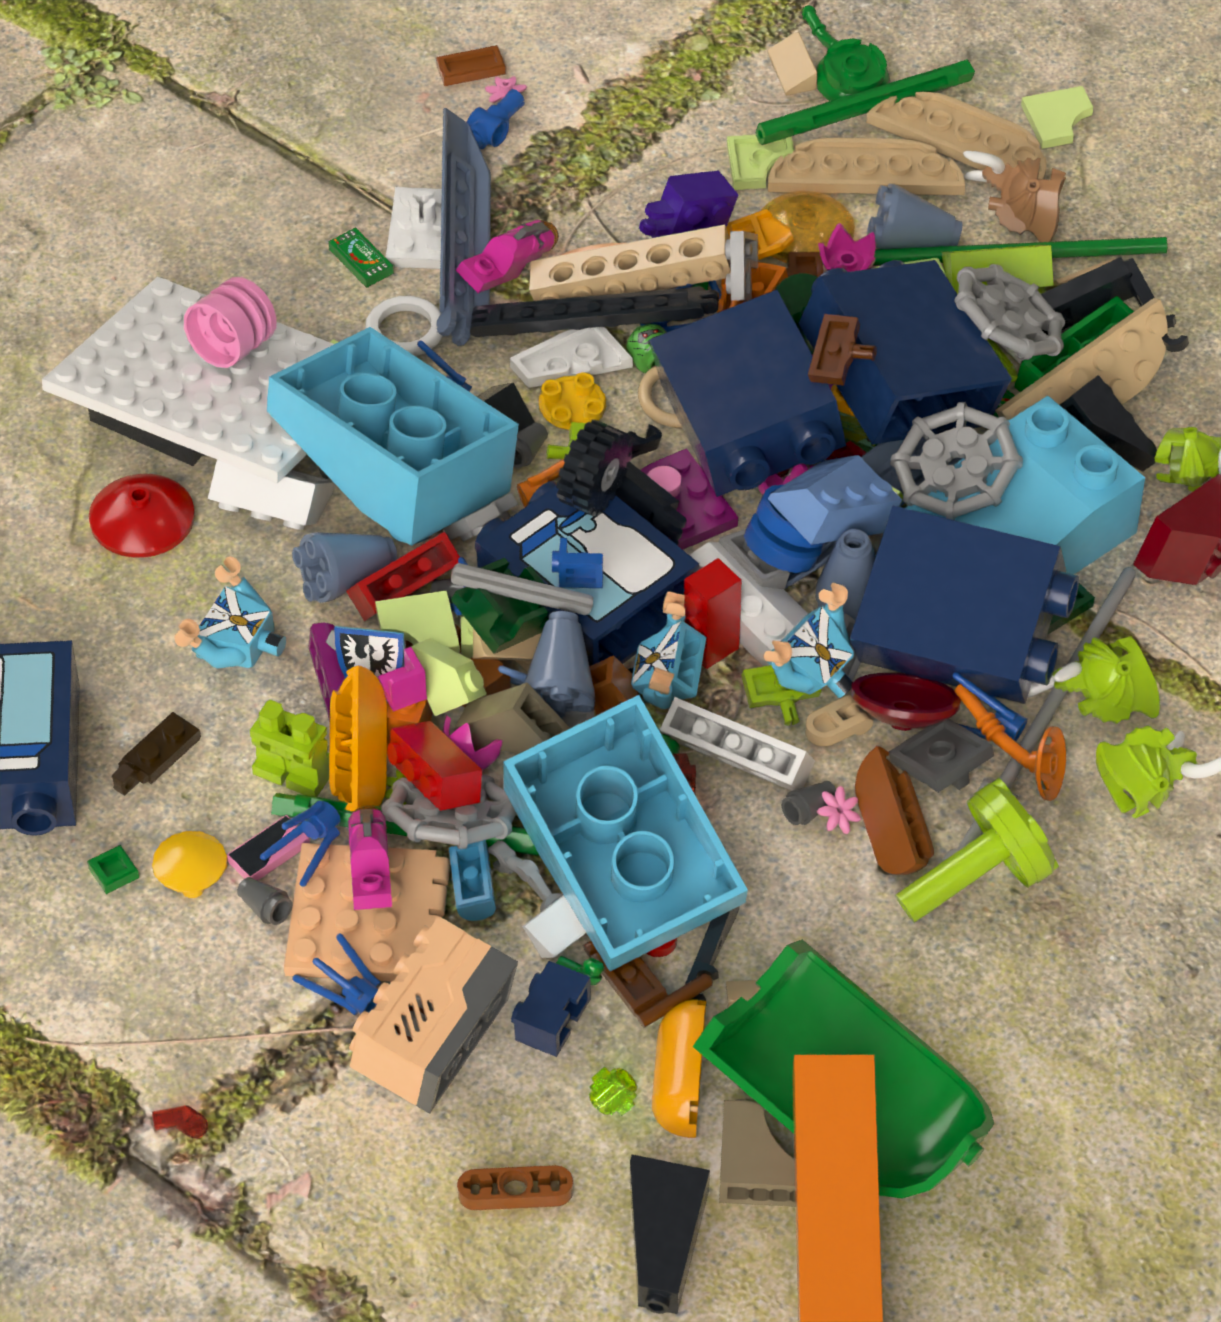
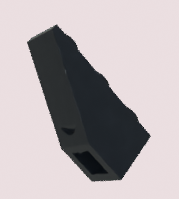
M1099 375L1060 404L1062 408L1131 466L1143 472L1156 463L1157 449L1155 444L1144 434L1135 422L1132 414L1123 407L1113 394L1111 387Z

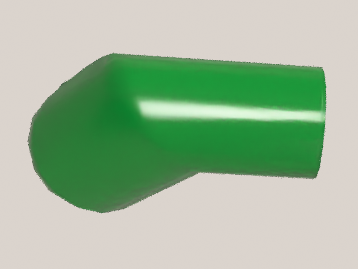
M560 956L556 964L589 976L591 985H597L603 978L601 973L604 970V965L597 959H586L583 965L564 956Z

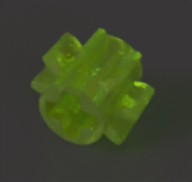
M603 1067L591 1078L593 1084L589 1086L592 1090L589 1093V1098L593 1106L602 1114L613 1115L617 1111L623 1116L635 1106L633 1099L637 1097L635 1093L637 1091V1084L631 1074L623 1068H613L609 1071L606 1067Z

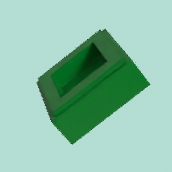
M121 845L87 861L88 869L105 894L139 878L137 868Z

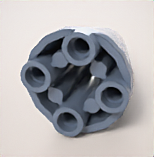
M890 183L888 186L880 185L876 196V204L879 205L877 216L870 218L867 228V235L871 232L875 234V248L891 249L958 245L962 232V221L956 220L955 216L898 185Z
M850 529L845 531L837 540L816 583L815 598L818 608L820 606L825 608L827 604L820 601V591L825 589L832 592L831 584H840L846 587L848 591L847 600L843 604V612L856 620L876 558L872 543L865 532L858 529Z
M315 532L303 536L300 546L293 548L292 558L295 566L301 570L305 598L309 602L316 600L319 603H324L342 596L356 583L397 560V550L390 537H382L381 535Z
M567 611L550 613L549 620L543 627L524 681L541 696L560 718L565 717L566 712L578 711L587 713L594 711L595 692L582 627L578 622V615Z

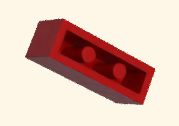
M444 531L356 583L346 592L365 622L377 614L375 601L407 597L452 570L454 565L458 564L460 556Z
M719 558L684 579L685 623L706 637L702 666L706 670L738 650L740 645L742 579Z
M432 721L391 728V739L387 746V756L390 763L440 811L480 803L482 769Z

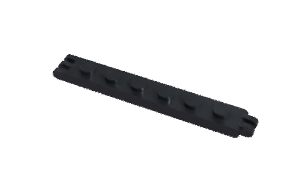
M702 287L480 305L473 308L470 334L474 337L512 336L521 333H547L557 330H581L593 327H616L628 324H650L652 322L699 319L704 314L718 311L719 293L715 290H705Z

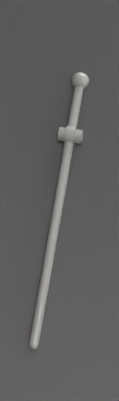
M1127 567L1123 569L1067 664L1075 661L1079 662L1078 651L1084 650L1083 645L1086 642L1091 643L1094 637L1099 639L1134 580L1136 572L1133 568ZM1052 688L1019 744L1029 753L1033 751L1068 690L1063 692L1061 689ZM1012 757L1000 776V779L1009 790L1023 768ZM984 779L978 790L991 782ZM975 820L959 847L946 853L943 861L983 834Z

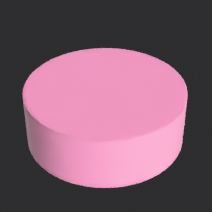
M658 466L647 474L648 477L672 496L676 497L680 493L681 475L676 469L669 466Z

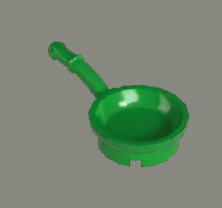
M810 5L803 7V19L808 23L812 34L828 49L827 54L816 67L817 88L827 100L833 101L890 83L886 58L877 46L869 42L868 47L861 44L862 40L855 38L836 40L826 30V25L822 24L815 8Z

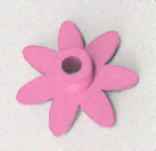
M496 77V86L485 87L486 92L492 94L489 98V101L492 103L503 99L511 89H515L520 93L527 89L526 85H515L516 77L509 79Z
M842 786L836 789L835 797L827 791L822 792V797L828 806L819 808L817 813L821 816L829 817L826 826L827 830L832 831L839 824L842 832L848 834L850 831L849 821L858 822L861 820L856 812L850 810L856 805L858 798L851 797L845 800V791Z

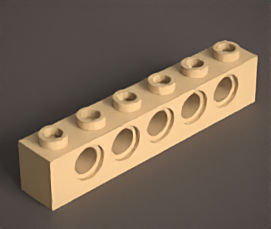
M720 225L534 260L530 264L529 291L533 300L538 301L665 290L687 284L692 285L724 279L727 274L731 273V260H727L725 254V243L730 237L726 226Z

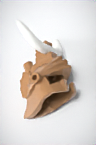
M964 151L963 155L970 161L987 166L984 170L967 172L964 178L990 183L991 187H996L997 190L1001 191V198L990 196L988 210L996 211L995 215L998 217L1000 225L1005 226L1009 232H1016L1021 235L1023 232L1029 231L1035 235L1039 242H1051L1058 228L1060 213L1059 196L1066 180V173L1052 168L1050 180L1038 179L1041 158L1035 160L1026 158L1025 161L1018 160V165L1012 168L1010 164L1007 163L1005 165L1003 160L995 155L977 151Z

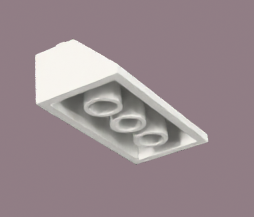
M720 542L706 543L691 553L690 556L699 563V569L719 558L742 579L740 644L762 666H769L770 664L764 659V653L774 649L772 641H781L808 613L784 589L760 586Z

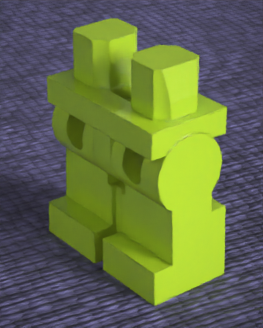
M271 699L268 700L260 710L258 719L250 729L252 745L256 746V760L252 765L253 775L281 786L286 780V788L303 795L318 797L329 780L328 742L324 739L327 735V727L315 723V718L306 713L292 714L283 710L281 703Z

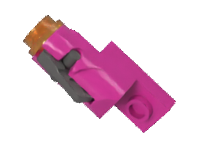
M537 219L522 224L491 239L481 254L461 261L456 271L477 293L483 292L518 278L527 263L539 259L544 253L551 251L555 247L559 238L558 231L552 223Z
M364 805L357 808L348 820L354 910L392 907L386 819L383 813L376 807Z

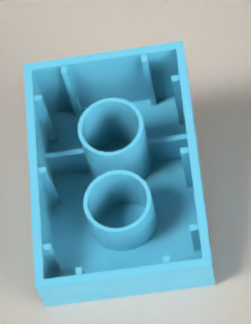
M371 327L269 376L267 412L362 513L386 528L390 535L400 542L407 543L410 546L421 543L432 534L504 496L511 490L519 424Z
M1046 396L1008 420L1010 422L1009 430L1018 454L1023 458V465L1016 471L1001 497L1002 502L996 507L990 505L958 516L955 521L1061 546L1066 573L1074 575L1137 533L1145 477L1052 398ZM997 439L989 447L993 457H1002L1003 452ZM964 458L954 465L955 469L962 467L961 462L965 460ZM994 470L992 475L991 473L988 474L986 478L987 486L993 484L1000 470ZM936 490L937 493L930 492L928 494L945 502L948 500V497H945V493ZM976 492L967 495L965 497L959 498L958 501L979 495L981 493ZM916 505L907 506L905 508L946 518L944 516L933 513Z
M640 695L503 761L504 791L538 854L609 971L746 903L747 887Z

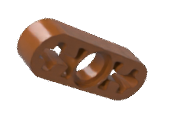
M558 1165L471 1169L464 1172L458 1179V1199L465 1208L470 1210L558 1207L566 1204L572 1198L573 1177L568 1169ZM511 1181H521L527 1188L519 1195H511L505 1191L504 1187ZM533 1181H538V1193L533 1191ZM559 1181L560 1190L552 1191L551 1182ZM492 1183H497L498 1194L493 1195ZM471 1185H479L480 1194H472Z

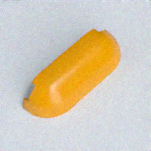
M359 665L346 671L348 676L342 682L338 691L333 690L330 700V790L333 796H337L339 800L348 803L345 809L352 812L370 809L372 805L380 806L385 796L387 783L386 697L383 687L375 674Z
M687 1000L673 1007L663 1017L657 1034L652 1111L657 1122L665 1130L677 1136L696 1138L702 1054L692 1046L705 1027L706 1001Z

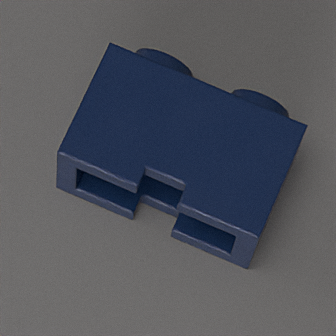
M548 961L542 973L537 972L532 978L529 994L525 1001H519L514 1008L511 1022L514 1024L515 1040L557 1057L571 1034L570 1029L566 1028L570 1019L578 1022L591 1000L590 977Z

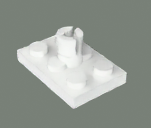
M395 187L386 258L393 267L440 269L442 189Z

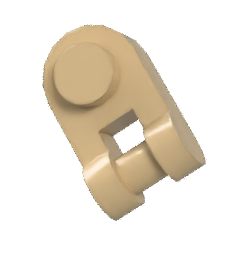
M846 695L810 713L806 719L805 735L811 743L827 747L854 734H865L873 726V720L866 712L859 710V705L855 702L852 695Z

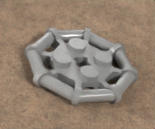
M996 264L978 269L964 267L958 272L959 290L958 295L955 297V304L959 310L965 311L979 328L983 339H991L1016 352L1019 358L1029 360L1032 356L1044 354L1057 356L1063 350L1064 344L1061 339V332L1065 320L1062 314L1055 312L1038 291L1039 287L1035 283L1030 285L1003 271L1002 266ZM987 281V284H988V285L985 286V285H984L983 283H981V282Z
M958 402L956 407L924 418L916 417L912 420L913 426L897 453L892 454L890 461L891 466L896 470L904 493L903 501L908 506L916 505L944 516L946 519L955 520L958 516L990 505L996 507L1002 502L1001 497L1016 471L1023 465V458L1018 454L1009 430L1010 422L1005 417L998 418L968 407L966 402ZM957 421L956 428L936 435L931 431L937 427ZM966 422H971L989 430L981 435L973 428L966 427ZM923 437L927 440L923 445L921 455L911 456L921 438ZM997 439L1003 452L1002 457H993L989 447ZM954 458L965 459L961 462L962 467L955 469L954 465H948ZM910 469H921L925 480L921 484L915 485ZM994 470H1000L993 484L987 486L986 478L988 474L991 473L992 475ZM936 490L945 493V497H948V500L945 502L928 494L930 492L937 493ZM976 492L981 493L979 495L958 501L959 498L965 497L967 495Z
M488 775L482 776L480 803L440 811L407 778H400L393 783V792L389 800L384 802L381 808L385 819L389 822H394L407 833L409 840L414 842L428 840L457 845L458 849H466L468 844L494 837L498 839L506 838L512 831L511 824L517 815L505 791L495 784L493 777ZM489 797L493 801L489 802L486 798Z

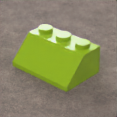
M1051 245L942 252L946 277L957 294L959 290L957 274L964 267H972L973 269L987 268L991 264L1002 266L1003 271L1030 285L1035 283L1039 287L1038 291L1040 294L1045 292V287L1054 286ZM987 281L981 282V283H983L985 286L988 285V284H987Z

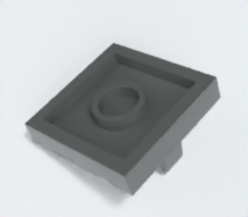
M951 719L924 728L889 751L890 760L893 765L903 771L905 770L909 775L927 784L938 793L949 785H953L958 790L962 789L970 783L969 772L994 757L992 744Z

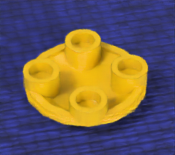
M585 372L578 373L576 376H563L555 380L545 381L541 386V394L538 399L539 410L545 420L555 427L566 430L570 429L571 422L591 423L592 420L599 421L607 407L605 394L594 383V377Z
M184 831L170 836L159 845L153 855L152 863L154 876L165 887L182 892L188 898H196L202 895L204 889L216 883L228 867V859L223 845L214 836L201 831Z

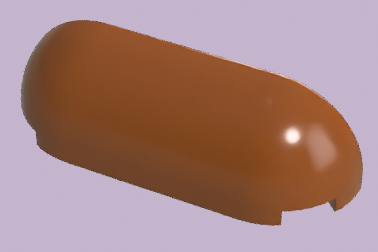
M876 746L864 758L856 776L855 794L858 798V805L879 866L885 872L894 875L913 874L927 866L929 859L934 855L933 843L908 773L904 770L900 774L894 765L886 759L890 753L882 747Z

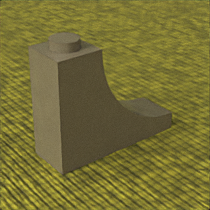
M528 683L469 702L454 727L457 730L465 723L470 725L471 739L475 751L499 739L503 741L500 751L516 754L522 753L570 729Z
M749 1099L724 1100L719 1203L796 1207L795 1159L786 1153L772 1136L765 1120L764 1108L759 1103Z

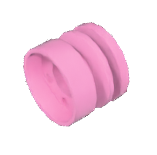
M232 277L226 280L219 287L212 290L210 294L190 306L184 315V330L195 352L206 362L222 368H229L239 362L251 350L272 337L276 329V313L271 301L261 288L243 277Z

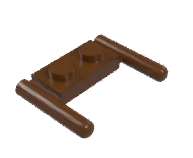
M590 940L583 945L589 958L597 959L603 963L604 970L602 975L631 1013L637 1017L643 1028L665 1016L676 1005L691 1000L713 985L712 977L704 973L668 995L666 989L640 956L609 971L592 941Z

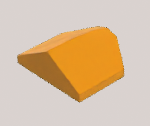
M767 209L728 222L726 227L729 237L730 231H746L758 234V260L782 252L794 241L790 228L773 217L772 213Z

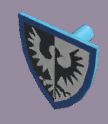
M340 626L334 627L337 659L345 678L348 676L346 671L358 665L369 669L377 678L379 675L403 667L404 633Z

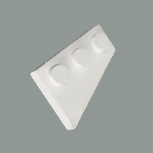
M605 327L584 328L581 330L569 329L510 358V368L528 388L542 386L545 381L550 379L555 380L563 376H576L582 372L597 375L633 367V358Z

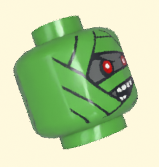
M647 324L639 326L627 340V352L633 358V363L642 373H646L656 365L649 339L667 333L660 325Z

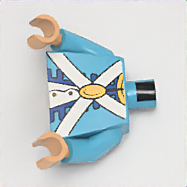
M227 557L224 560V565L230 570V573L222 565H219L215 570V577L220 582H230L232 584L231 588L224 587L199 626L194 620H183L179 625L180 630L175 634L174 639L178 646L187 647L191 645L192 651L196 653V657L205 660L214 668L236 666L250 668L255 665L263 651L279 657L286 646V637L274 633L273 612L245 577L240 578L238 576L241 568L239 561L234 557Z
M832 583V592L825 589L821 590L819 599L827 603L825 608L820 606L808 613L781 641H772L774 646L772 651L764 653V659L773 667L777 680L782 687L811 695L827 685L838 698L844 696L852 688L853 681L842 670L854 656L844 620L843 604L847 600L848 591L843 585Z
M673 592L666 593L663 603V613L667 614V625L660 632L639 644L635 665L628 669L633 674L631 681L633 689L641 693L646 702L661 709H668L674 697L687 699L697 695L706 643L704 635L685 623V595Z

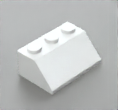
M217 460L208 499L219 502L218 507L224 510L239 512V508L251 511V517L271 521L272 517L283 519V525L286 527L304 530V525L317 524L336 484L332 480L291 470L279 483H275Z

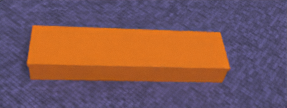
M794 1055L793 1112L798 1322H883L874 1055Z

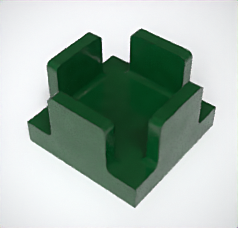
M506 558L481 567V569L514 576L509 568L507 569L509 562ZM531 566L524 568L518 577L545 584ZM464 587L457 590L451 598L452 602L493 654L541 634L545 623L549 620L547 618L549 612L545 607H542L543 605L490 593L481 588Z

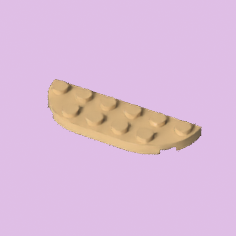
M916 92L915 97L903 98L898 103H895L897 96L885 99L867 113L866 123L904 139L931 145L937 148L938 153L979 170H984L987 166L970 161L963 155L964 151H977L995 155L1002 159L1005 165L1007 163L1010 164L1012 168L1018 165V160L1025 161L1026 158H1031L1032 160L1041 158L1038 179H1045L1046 157L1043 156L1039 148L1040 143L1029 131L1018 124L958 99L938 93Z
M820 138L800 143L795 146L793 153L788 154L784 158L780 156L770 171L768 192L877 194L880 185L888 186L890 183L918 195H965V180L959 166L953 159H950L949 162L937 153V148L923 142L908 139Z
M1151 299L997 408L995 411L998 416L1010 420L1046 396H1049L1060 405L1097 375L1111 387L1113 394L1122 405L1150 383L1164 358L1166 346L1163 343L1162 337L1166 333L1168 335V327L1161 300Z

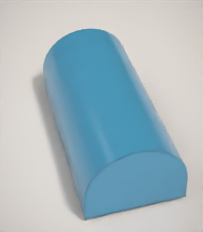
M486 840L468 844L466 849H458L457 846L449 847L458 914L463 919L469 921H478L490 917L494 914L496 905Z

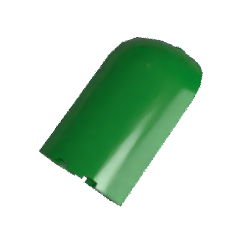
M803 939L786 945L769 969L757 980L756 985L760 990L748 1001L740 997L730 1007L713 1016L692 1046L793 1134L794 1055H874L879 1196L903 1199L930 1191L945 1180L963 1162L970 1167L984 1151L980 1143L994 1125L991 1109L976 1087L947 1060Z

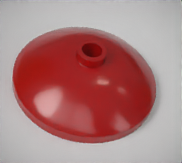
M146 473L125 476L111 482L96 495L89 511L90 528L95 539L107 550L121 556L133 558L156 556L173 549L190 533L195 519L192 498L181 484L165 476Z

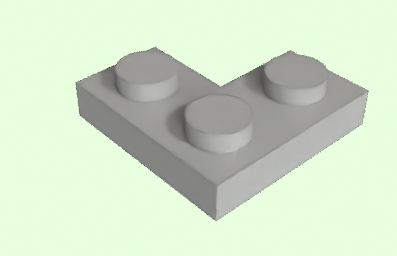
M730 231V239H727L725 243L726 259L731 260V273L726 275L727 294H731V300L749 301L752 299L751 268H758V234L746 231Z
M511 492L443 528L450 540L460 536L464 542L473 536H477L482 528L495 518H509L508 510L517 506L518 503Z

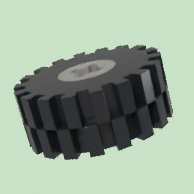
M592 420L591 423L587 422L584 430L580 429L577 433L576 441L573 440L571 442L569 454H565L563 459L565 463L560 468L559 476H561V479L557 481L556 487L559 489L557 492V497L560 498L559 501L591 516H598L602 510L605 511L609 505V500L612 501L615 498L617 488L620 489L623 483L621 481L623 475L627 474L628 467L626 466L631 461L632 456L629 453L633 446V443L630 442L631 436L598 420Z

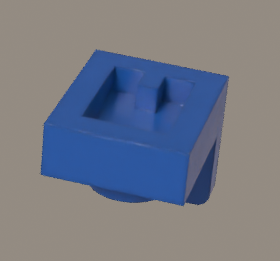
M560 538L559 551H552V573H559V587L603 588V553H568L567 538Z

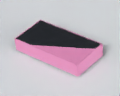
M285 815L228 853V863L244 879L252 877L255 880H259L301 852L302 843H310V839L303 832L268 859L261 860L260 855L297 827L296 825L284 830L282 824L290 820Z

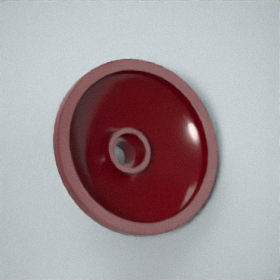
M874 673L861 676L852 683L851 695L859 707L877 720L889 724L897 730L909 731L912 728L928 727L951 718L960 710L961 699L954 689L939 681L904 673Z

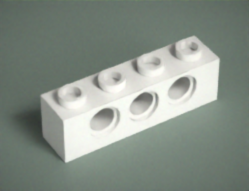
M674 697L660 728L663 734L670 736L678 744L791 791L804 787L815 763V760L807 751Z

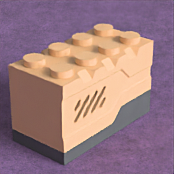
M440 916L436 918L430 928L426 925L422 927L413 944L417 947L415 952H412L410 956L405 953L400 958L393 974L397 975L396 979L391 981L390 984L384 982L380 986L373 999V1002L377 1004L374 1010H371L369 1013L364 1010L360 1014L352 1030L356 1035L349 1046V1050L352 1051L350 1063L352 1069L429 1114L508 1001L518 961L480 939L467 934L464 930Z

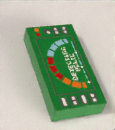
M356 227L328 241L329 250L366 288L394 274L393 265Z

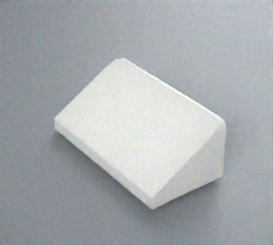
M564 895L522 926L541 958L556 957L586 933Z

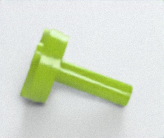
M997 778L992 783H988L967 800L968 808L983 834L895 894L897 901L914 923L1001 862H1004L1013 875L1027 888L1041 882L1059 867L1047 843L1048 839L1045 833L1000 778Z

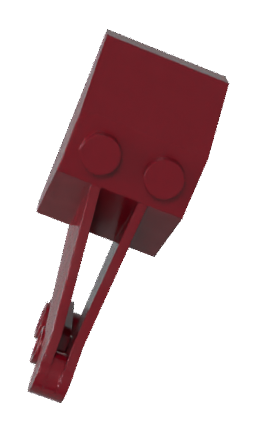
M1218 474L1155 517L1133 563L1148 578L1197 585L1207 577L1215 578L1221 572V474Z

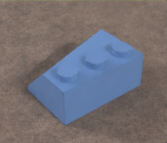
M859 455L821 461L772 492L768 498L774 507L811 545L837 541L845 531L850 529L861 530L867 535L884 533L892 506L899 507L902 499L892 490V486L887 481L881 479Z

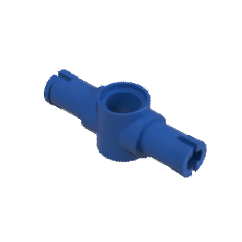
M511 89L497 105H491L487 110L478 107L470 114L467 123L480 149H484L488 144L498 147L505 140L509 131V119L525 104L523 102V95L517 90Z

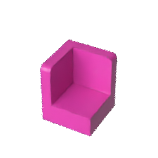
M412 647L404 649V667L378 676L386 700L393 711L427 699L425 670Z

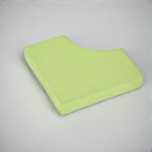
M1083 86L1022 97L1021 107L1042 149L1073 143L1074 125L1081 119L1093 114V105Z
M756 135L727 136L726 145L734 190L766 188L767 178L780 156L784 158L788 154L793 153L792 136L765 145L759 143Z
M447 590L375 601L381 631L404 633V640L411 642L413 645L427 639H432L460 654V645Z

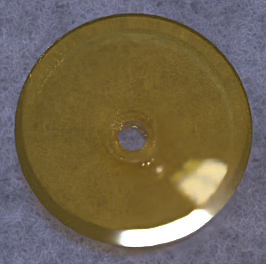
M814 191L789 192L772 199L761 209V211L764 209L769 210L773 217L790 228L794 241L782 252L772 255L773 258L787 263L788 252H819L818 243H824L827 246L829 238L838 223H841L850 236L854 238V220L849 210L836 199L823 193Z

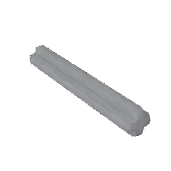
M461 563L454 565L451 574V582L453 584L474 589L481 588L490 593L581 615L590 614L593 606V597L588 594Z

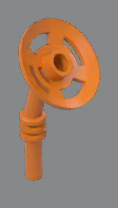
M959 684L954 691L977 720L976 726L978 729H981L980 732L983 735H986V740L988 742L993 741L1024 768L1029 769L1031 773H1035L1036 784L1041 797L1047 801L1054 800L1062 787L1066 768V744L1061 729L1054 726L1049 727L1041 738L1037 751L1029 753L1004 732L1005 727L1000 725L1001 722L996 718V715L993 712L989 713L976 695L962 686V684ZM1048 736L1052 740L1050 745L1045 744ZM1041 781L1044 783L1045 790L1042 788Z

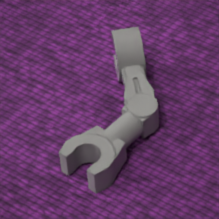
M498 840L488 848V853L498 859L493 863L497 871L508 874L517 873L538 894L543 901L540 906V912L563 896L562 893L552 894L539 874L536 864L532 860L518 858L515 851L505 842Z

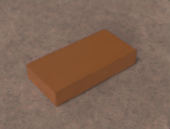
M498 45L436 57V66L444 86L506 74V66Z

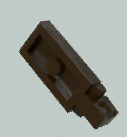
M172 712L118 763L119 768L112 774L113 788L125 796L139 782L142 784L147 782L152 784L200 740V729Z

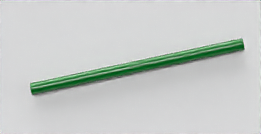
M1166 237L875 249L874 258H876L873 266H881L892 260L910 262L938 258L940 263H943L942 252L1031 245H1051L1052 258L1167 253L1168 244Z

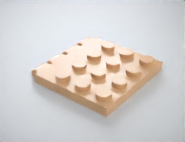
M302 843L284 962L285 976L297 974L301 977L330 978L313 964V959L319 958L345 979H352L354 976L362 979L363 976L336 939L337 934L341 933L373 976L380 981H394L397 975L393 974L400 958L405 953L410 956L417 949L413 944L422 927L426 925L430 928L438 916L443 917L445 914L446 886L449 881L450 859L437 857L436 850L388 848L392 907L354 910L350 846L330 844L307 885L302 887L300 886V880L321 845Z

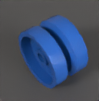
M772 485L765 490L758 504L757 512L752 515L746 527L744 538L747 546L757 557L773 567L793 573L807 572L815 566L825 543L811 545L774 507L768 498L772 492L783 485Z

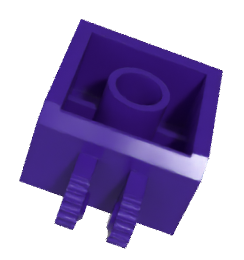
M719 170L669 176L661 200L648 202L646 205L645 213L649 218L641 220L639 229L642 234L644 233L652 238L720 225L727 227L739 195Z

